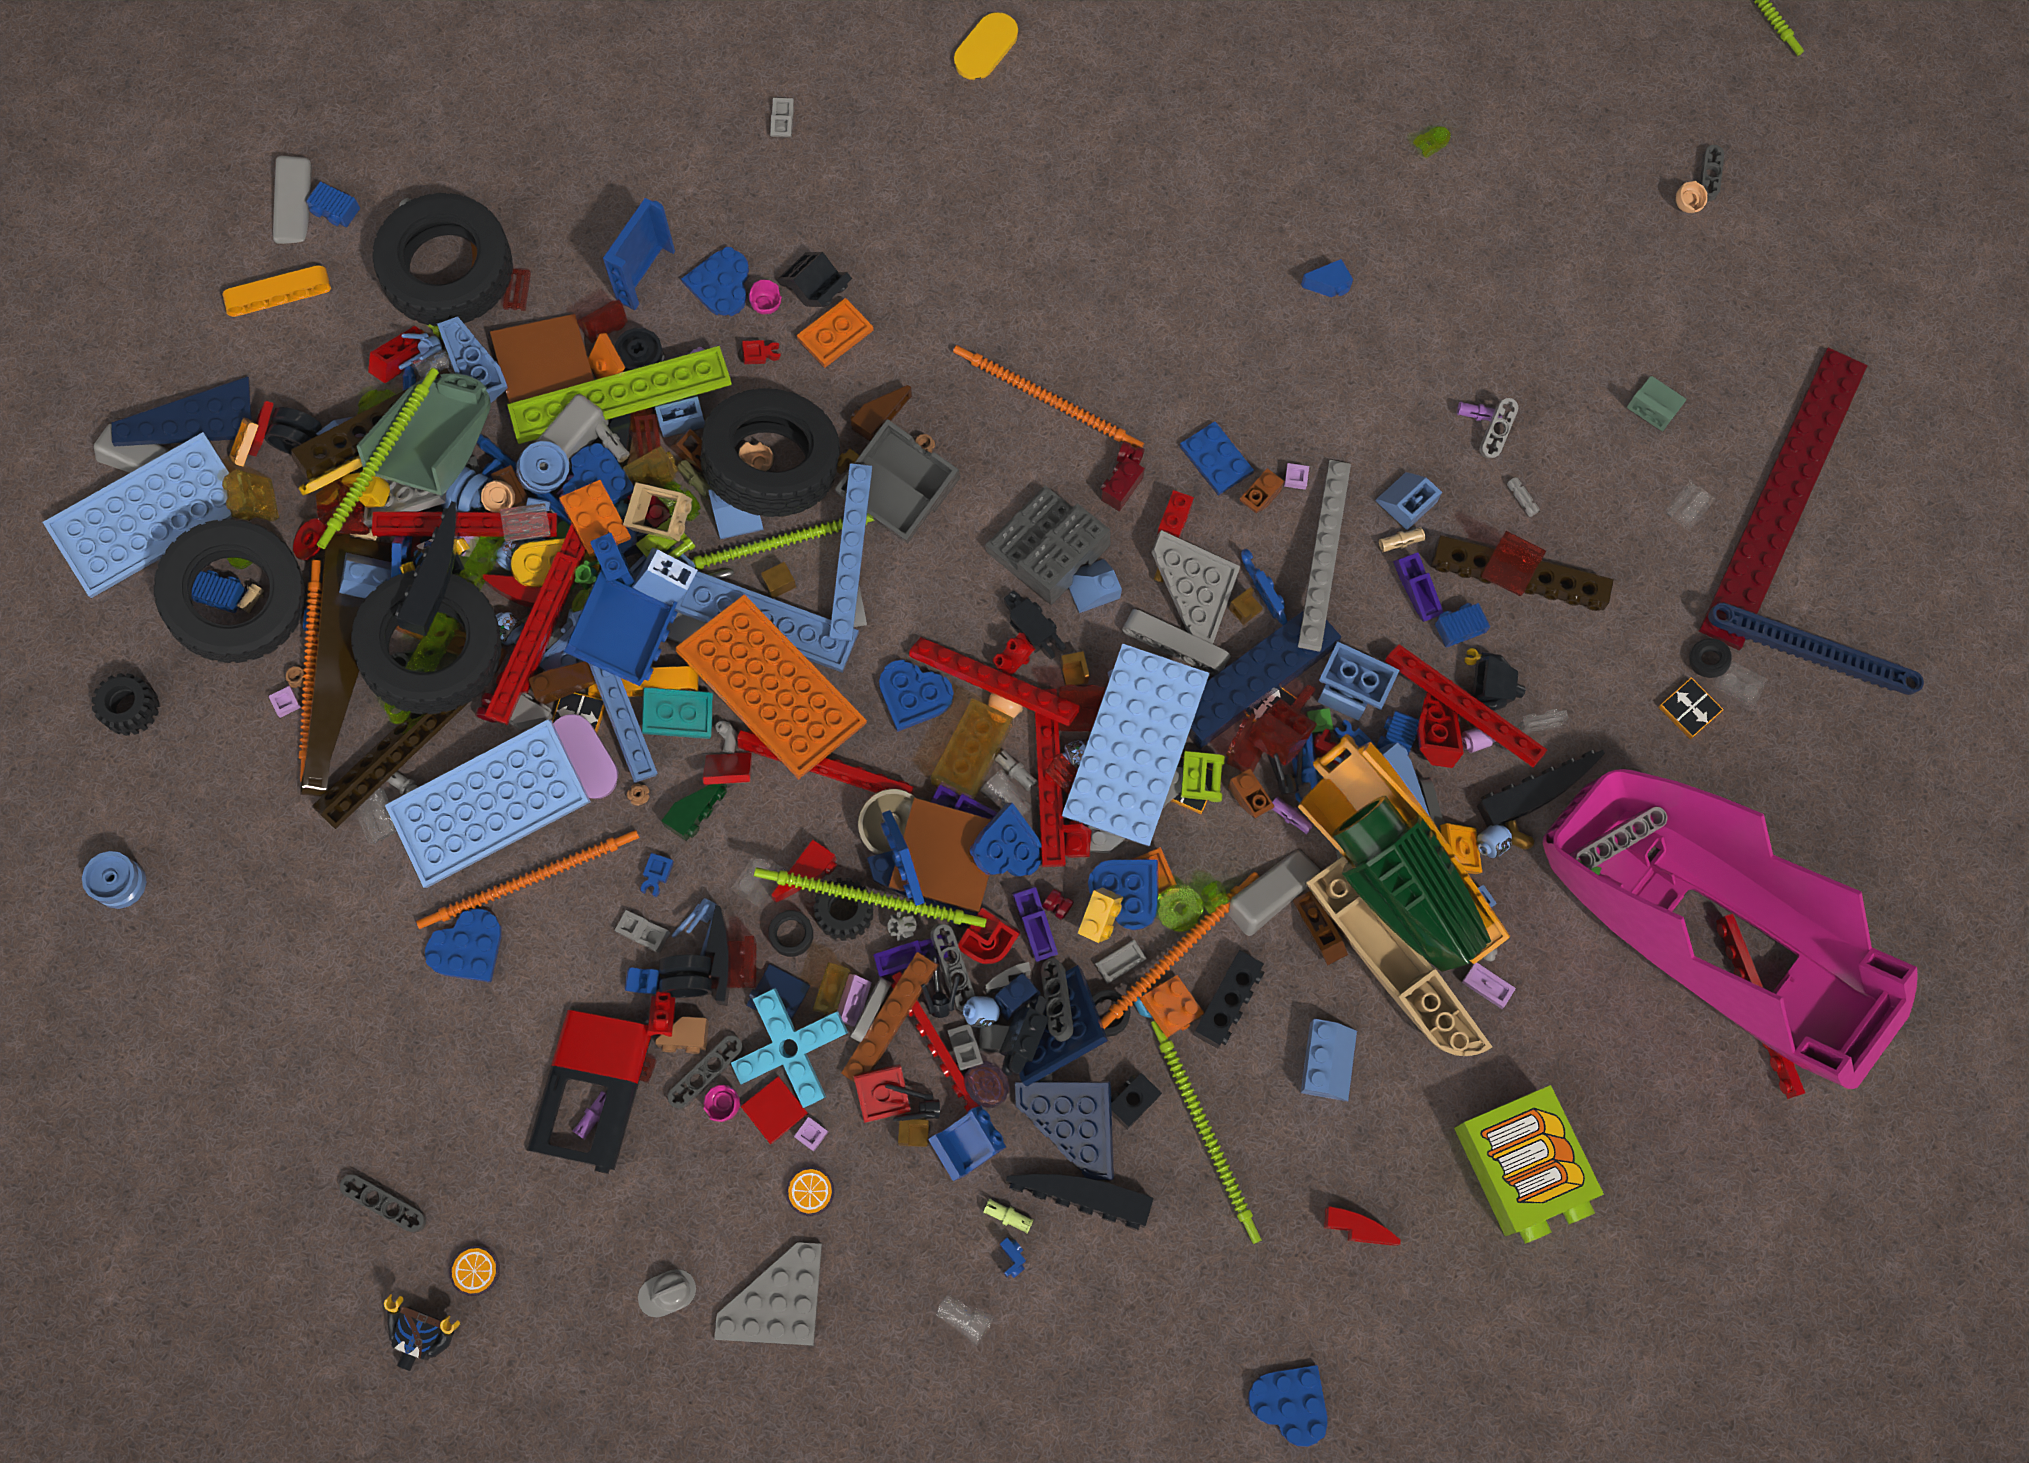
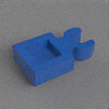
M1347 720L1342 722L1346 731L1342 732L1337 727L1333 731L1338 738H1342L1346 734L1350 735L1358 747L1369 742L1375 745L1359 728L1354 732L1350 722Z
M651 853L643 872V876L647 877L648 880L641 885V892L645 894L647 888L652 886L654 887L652 895L657 897L660 893L658 884L659 882H667L674 861Z

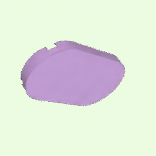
M574 714L565 715L557 719L553 725L588 797L601 799L611 794L617 785L618 768L591 723L585 718Z

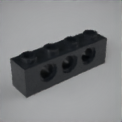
M1241 950L1238 951L1193 1034L1194 1036L1217 1049L1221 1043L1227 1044L1232 1034L1228 1031L1231 1024L1237 1025L1243 1012L1239 1011L1242 1004H1248L1254 993L1250 990L1254 982L1259 984L1265 973L1261 970L1264 963ZM1243 975L1246 977L1247 984L1239 985L1236 982V976ZM1231 995L1235 997L1236 1005H1228L1225 1002V996ZM1217 1015L1222 1016L1226 1024L1224 1026L1216 1025L1214 1017Z

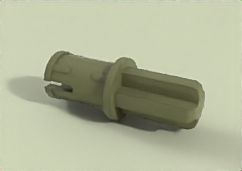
M682 460L677 465V470L689 481L688 484L695 487L704 499L710 496L708 490L711 488L702 477L703 474L697 472L687 460Z

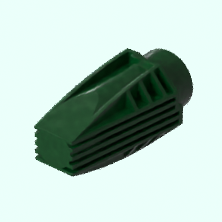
M1384 795L1358 810L1333 832L1332 836L1350 858V861L1344 865L1342 871L1345 879L1392 931L1438 970L1444 972L1469 964V960L1474 959L1475 955L1479 954L1487 946L1486 944L1491 942L1483 920L1463 880L1447 853L1420 815L1405 821Z

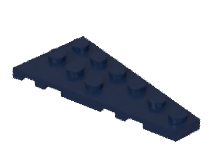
M249 377L112 422L113 446L185 443L204 432L209 441L235 440L242 419L252 420Z

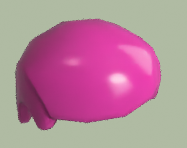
M759 280L753 283L749 294V302L753 310L760 314H772L778 310L782 299L778 285L770 280Z
M729 1085L712 1087L705 1095L703 1109L712 1121L725 1122L732 1119L739 1111V1095Z

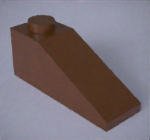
M906 385L864 404L860 410L856 409L851 416L852 430L868 441H871L887 419L892 421L912 397L911 387Z
M691 429L686 430L670 448L683 461L687 460L697 472H701L704 476L700 460L702 440Z
M585 661L550 669L528 678L535 699L544 705L596 684L589 663Z
M1309 891L1293 899L1294 905L1327 966L1347 956L1348 953L1343 940L1314 894Z

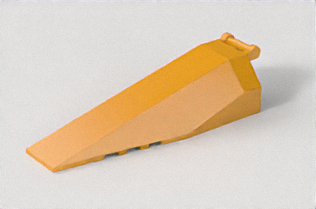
M1346 734L1333 749L1322 758H1317L1313 762L1314 768L1323 778L1302 799L1298 808L1348 861H1350V858L1332 836L1333 832L1365 805L1385 795L1405 821L1417 815L1423 818L1452 861L1471 895L1491 942L1486 944L1487 946L1479 954L1475 955L1474 959L1469 961L1473 964L1477 963L1510 938V935L1432 819L1388 760L1371 742L1358 747L1354 739ZM1348 749L1351 754L1330 771L1327 765L1344 750Z

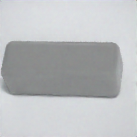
M283 155L276 158L273 241L277 244L302 242L306 238L309 222V206L306 200L310 196L312 166L308 158Z
M577 394L536 442L547 441L558 445L566 453L570 470L572 468L571 458L582 448L590 446L598 437L595 433L596 426L601 421L608 425L609 420H605L601 408L585 396ZM540 463V469L544 471L547 470V465L545 463Z
M112 424L106 426L94 443L95 458L98 462L129 473L170 451V449L159 444L114 447L112 443Z
M1295 850L1232 897L1228 915L1244 934L1251 936L1308 887L1306 882L1320 872V869L1301 850Z

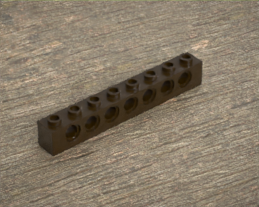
M445 368L444 370L439 372L435 379L441 378L440 374L451 373L448 371L447 368ZM406 390L292 449L293 461L306 479L318 478L326 470L332 467H339L350 457L359 456L357 445ZM361 433V434H364L365 436H363V437H356L355 435ZM337 444L345 445L342 448L335 447ZM319 454L325 455L324 458H316Z
M1441 535L1436 542L1431 567L1436 568L1437 571L1442 573L1453 572L1462 578L1473 577L1479 579L1482 583L1500 584L1505 589L1516 588L1522 590L1525 594L1543 595L1548 600L1559 599L1566 601L1567 604L1572 606H1587L1592 611H1603L1607 607L1614 579ZM1452 556L1459 557L1461 561H1455ZM1474 561L1481 563L1482 567L1476 566ZM1495 567L1502 568L1504 572H1498ZM1517 572L1523 573L1525 578L1519 577ZM1539 578L1545 579L1547 583H1542ZM1560 583L1566 584L1569 589L1563 588ZM1582 589H1587L1590 595L1585 594Z
M467 704L460 705L457 709L447 712L442 711L437 714L410 713L318 799L312 807L332 827L338 828Z

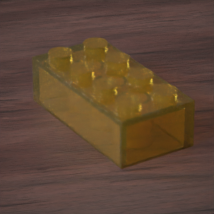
M972 698L931 775V784L937 787L941 784L959 795L964 794L974 800L1013 726V717Z

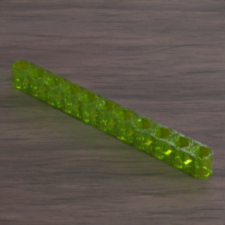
M480 537L464 565L465 570H462L459 576L466 579L467 582L474 584L479 588L480 592L485 583L483 575L490 574L496 564L498 549L504 540L510 537ZM492 539L498 540L495 544L488 543ZM482 557L488 558L485 562L478 561ZM470 576H477L475 580L467 579ZM437 612L427 636H423L405 668L412 671L417 669H423L424 672L435 671L461 624L454 618H448L446 614ZM439 631L446 632L443 636H435ZM428 650L435 651L430 656L424 655V653ZM385 702L384 709L389 721L394 724L405 722L411 711L401 710L396 714L391 713L395 706Z

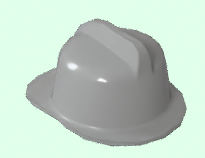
M676 1269L646 1281L638 1294L639 1307L642 1312L657 1318L689 1305L696 1292L693 1277L684 1270Z

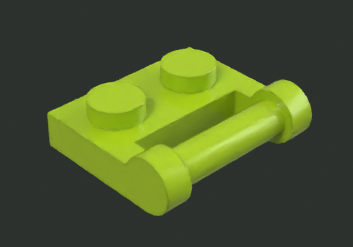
M671 518L656 529L668 531ZM683 533L680 541L683 543L667 555L677 559L686 551L693 550L695 545ZM648 534L636 543V546L647 558L652 547L665 553L679 541Z
M1185 751L1183 756L1181 798L1221 802V772L1225 756ZM1207 763L1213 764L1211 791H1205Z

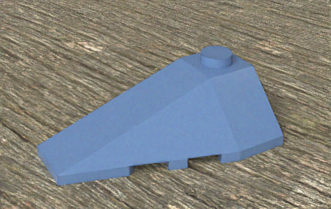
M459 317L438 323L437 325L455 374H463L479 380L486 387L490 402L492 403L508 388L500 366L493 360Z
M1397 742L1387 744L1379 749L1429 815L1412 762L1407 756L1408 752L1405 747Z

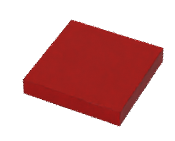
M265 401L256 420V424L259 426L248 455L257 456L273 408L274 403Z
M752 752L706 755L703 783L708 785L750 782Z
M901 1064L854 1075L864 1123L911 1112L907 1094L885 1088L886 1084L906 1088Z
M779 1076L741 1106L770 1145L808 1115L807 1111Z

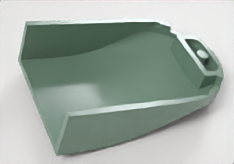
M440 374L441 378L433 381L429 388V394L424 398L423 402H420L421 406L417 407L418 411L414 412V417H411L408 426L404 427L405 431L401 432L402 435L398 437L399 440L395 442L392 451H388L389 455L384 456L386 460L381 461L382 466L379 467V471H375L376 477L441 496L449 489L468 462L491 407L490 397L484 384L473 377L463 374ZM423 380L406 390L357 445L363 467H367L366 463L371 462L369 458L374 457L373 452H377L376 447H380L379 443L384 442L382 438L387 437L386 432H390L389 427H393L392 423L396 422L395 418L400 417L399 412H403L402 408L406 407L405 403L409 402L408 398L412 397V392H415L414 389Z

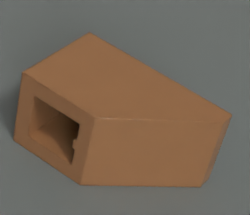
M681 1017L673 1024L672 1037L660 1035L656 1039V1045L662 1048L661 1051L673 1053L676 1052V1049H686V1053L699 1054L700 1050H706L709 1021L706 1018Z

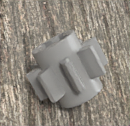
M906 910L890 915L891 919L887 927L891 936H897L898 941L914 936L916 920L913 915L907 916Z

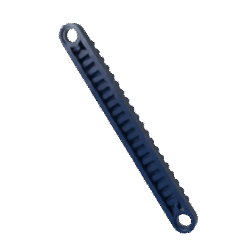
M1719 603L1710 609L1708 613V618L1712 625L1727 630L1729 634L1735 633L1736 636H1743L1746 640L1752 639L1753 642H1760L1763 646L1769 645L1771 649L1777 648L1778 651H1785L1788 655L1794 654L1795 657H1802L1805 661L1811 660L1813 664L1819 663L1820 666H1827L1830 670L1836 669L1837 672H1844L1847 676L1853 675L1855 679L1861 678L1862 681H1869L1872 685L1878 684L1881 688L1886 687L1888 688L1887 690H1895L1906 695H1912L1920 691L1924 686L1923 677L1914 670L1735 606ZM1716 611H1724L1726 620H1720L1716 615ZM1907 677L1914 680V688H1910L1906 684Z

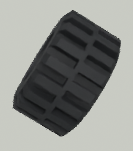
M119 673L116 678L109 676L107 677V682L102 681L100 689H95L96 697H92L91 702L95 704L92 706V711L96 713L95 717L103 725L119 735L122 733L124 736H130V732L134 735L139 734V729L145 731L148 729L146 726L148 723H154L155 720L152 717L158 716L159 713L155 708L160 707L159 701L156 700L158 696L141 678L129 673L126 676L123 673ZM135 695L132 707L124 713L117 714L118 703L126 696Z
M836 878L837 882H834V885L840 883L842 887L846 884L847 888L853 886L854 889L859 887L861 891L866 889L857 880L852 882L851 878H846V881H842V878ZM820 891V894H816L814 914L819 927L822 928L826 935H831V938L835 940L841 938V941H846V938L850 937L853 940L856 939V935H863L865 928L868 929L870 927V921L873 920L874 916L872 902L869 905L867 901L861 903V900H858L856 902L858 906L856 914L848 920L841 921L833 918L830 914L832 904L836 900L841 899V895L835 897V894H831L829 896L827 892L822 894V891Z

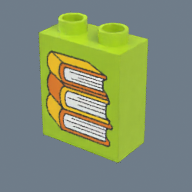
M1551 1085L1470 1119L1454 1128L1505 1236L1519 1232L1526 1244L1552 1232L1546 1221L1551 1217L1563 1213L1569 1225L1595 1214L1590 1200L1602 1196L1604 1193Z

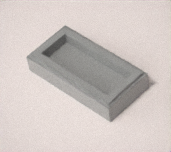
M1132 940L1095 963V966L1105 982L1109 984L1146 961L1147 958L1136 941Z

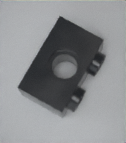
M1142 1073L1137 1077L1133 1074L1124 1083L1127 1088L1121 1094L1116 1092L1111 1097L1112 1116L1127 1130L1162 1094ZM1135 1094L1139 1099V1103L1135 1106L1129 1105L1126 1101V1096Z

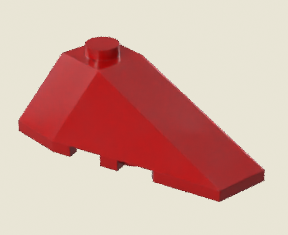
M1426 691L1417 727L1419 749L1431 765L1453 768L1464 754L1458 714Z

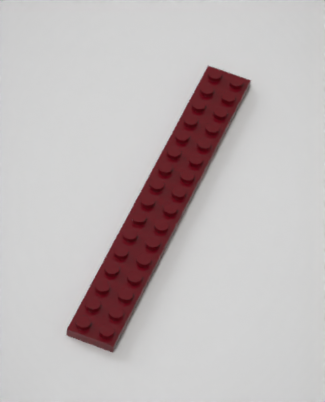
M1829 347L1825 350L1699 628V632L1713 639L1721 640L1726 645L1739 651L1742 649L1746 640L1745 637H1738L1735 633L1729 634L1727 630L1712 625L1709 621L1708 613L1710 609L1719 603H1726L1754 614L1758 613L1868 365ZM1717 610V617L1720 620H1726L1724 611Z

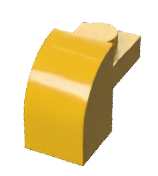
M359 473L347 474L343 476L341 482L350 489V487H354L353 483L357 482L356 478L361 476ZM374 476L372 477L373 480L369 482V486L365 487L366 491L362 492L363 496L358 497L359 501L366 508L385 506L390 493L389 483L383 478Z

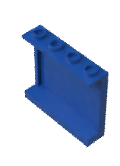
M644 198L603 257L617 302L633 310H636L639 305L635 287L662 248L672 254L675 253L665 210L658 201Z
M601 569L564 652L640 686L644 680L648 681L651 677L653 668L650 666L652 661L656 662L660 656L662 649L658 647L661 642L664 643L669 635L670 630L667 629L669 623L673 624L678 612L675 611V607L678 602L674 601L670 606L616 580L608 582Z

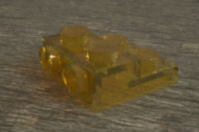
M662 446L623 467L626 476L633 486H635L636 482L650 485L652 481L656 487L667 486L676 477L675 473L679 472L675 465L674 457L670 451L665 452Z
M237 469L224 477L222 487L227 490L228 499L226 507L230 509L232 517L248 521L255 517L268 521L279 519L272 479Z

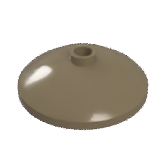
M885 789L875 793L864 803L858 816V831L863 843L869 850L875 854L892 850L880 824L884 822L882 813L891 810L903 836L913 800L916 797L904 790Z

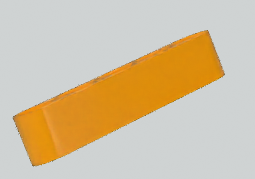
M313 266L232 287L223 291L222 295L227 314L236 317L327 293L331 290L326 268L323 266Z
M690 666L653 668L650 679L648 681L644 680L640 686L621 678L628 697L643 696L644 687L698 692V674ZM597 684L588 687L589 696L602 698Z

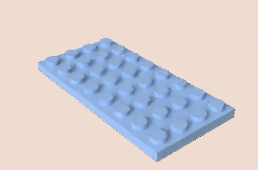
M202 432L47 519L43 524L87 595L93 598L161 559L169 545L175 542L176 538L182 533L190 531V528L199 524H206L205 522L231 519L251 506L207 436Z
M1122 644L1062 817L1149 847L1209 673Z
M548 719L386 804L385 807L423 888H428L591 801L552 721Z

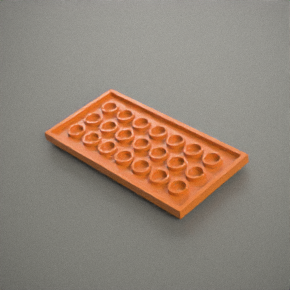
M745 594L676 647V652L798 780L867 723V720Z

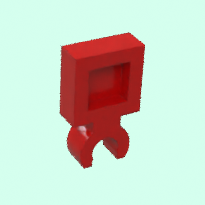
M764 340L742 341L744 364H765L766 358L772 361L779 360L781 354L772 352V350L779 349V343L773 342L768 346H764Z

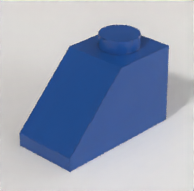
M1342 259L1304 274L1301 286L1329 297L1342 296L1349 292L1353 278Z

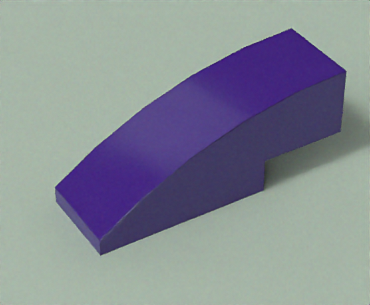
M1419 552L1393 561L1398 576L1422 622L1444 613L1430 574L1425 572Z
M941 784L937 787L930 800L931 803L991 820L997 814V812L964 794L959 795Z
M1031 886L1013 892L1012 896L1035 961L1058 955L1036 887Z
M943 935L937 936V938L943 940L944 946H948ZM931 938L923 941L917 940L873 954L879 977L895 975L898 972L904 973L917 952L931 960L933 956L937 957ZM949 950L944 954L945 962L952 960Z

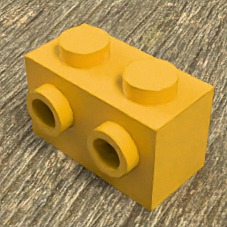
M1105 888L1094 890L1078 934L1097 943L1109 939L1114 927L1112 925L1121 911L1123 896Z

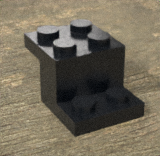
M805 252L777 279V282L782 287H791L806 307H826L832 303L833 297L837 293L843 292L848 287L847 283L852 278L848 272H838L823 252Z

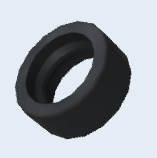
M786 910L777 914L772 919L768 928V937L773 948L779 954L787 957H796L805 953L810 948L814 930L810 920L803 913L795 910ZM788 920L799 922L805 930L803 941L794 947L784 946L777 937L779 926Z
M1103 990L1094 994L1092 998L1096 1006L1102 1000H1112L1117 1003L1118 999L1122 1000V995L1117 991ZM1128 1006L1127 1011H1123L1124 1014L1121 1016L1118 1024L1104 1029L1107 1037L1116 1036L1125 1029L1131 1014L1130 1006Z

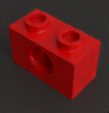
M1173 490L1159 525L1158 533L1162 530L1180 539L1191 511L1194 497Z

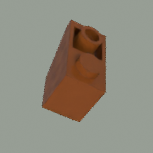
M1267 468L1242 495L1240 501L1257 514L1267 508L1278 496L1284 481Z
M1251 769L1230 780L1228 788L1240 807L1254 819L1275 807Z

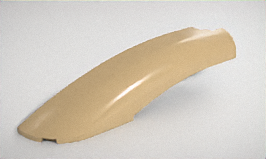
M1344 856L1338 858L1306 882L1308 888L1359 957L1430 1042L1444 1052L1458 1056L1477 1055L1492 1048V1045L1438 971L1392 931L1345 879L1342 871L1348 861Z

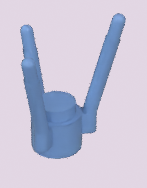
M427 333L402 334L403 338L421 339L418 344V349L421 353L401 364L399 369H403L418 360H424L430 355L439 352L442 349L440 340L436 336H428Z
M704 898L671 936L675 938L694 917L695 919L686 930L687 933H691L700 920L705 923L711 920L700 956H705L716 904Z

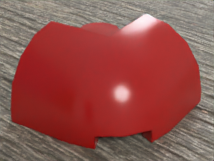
M983 907L977 916L987 918L985 928L971 925L959 941L958 947L962 953L974 961L982 964H994L1001 961L1008 954L1020 935V931L1006 920L1000 919Z

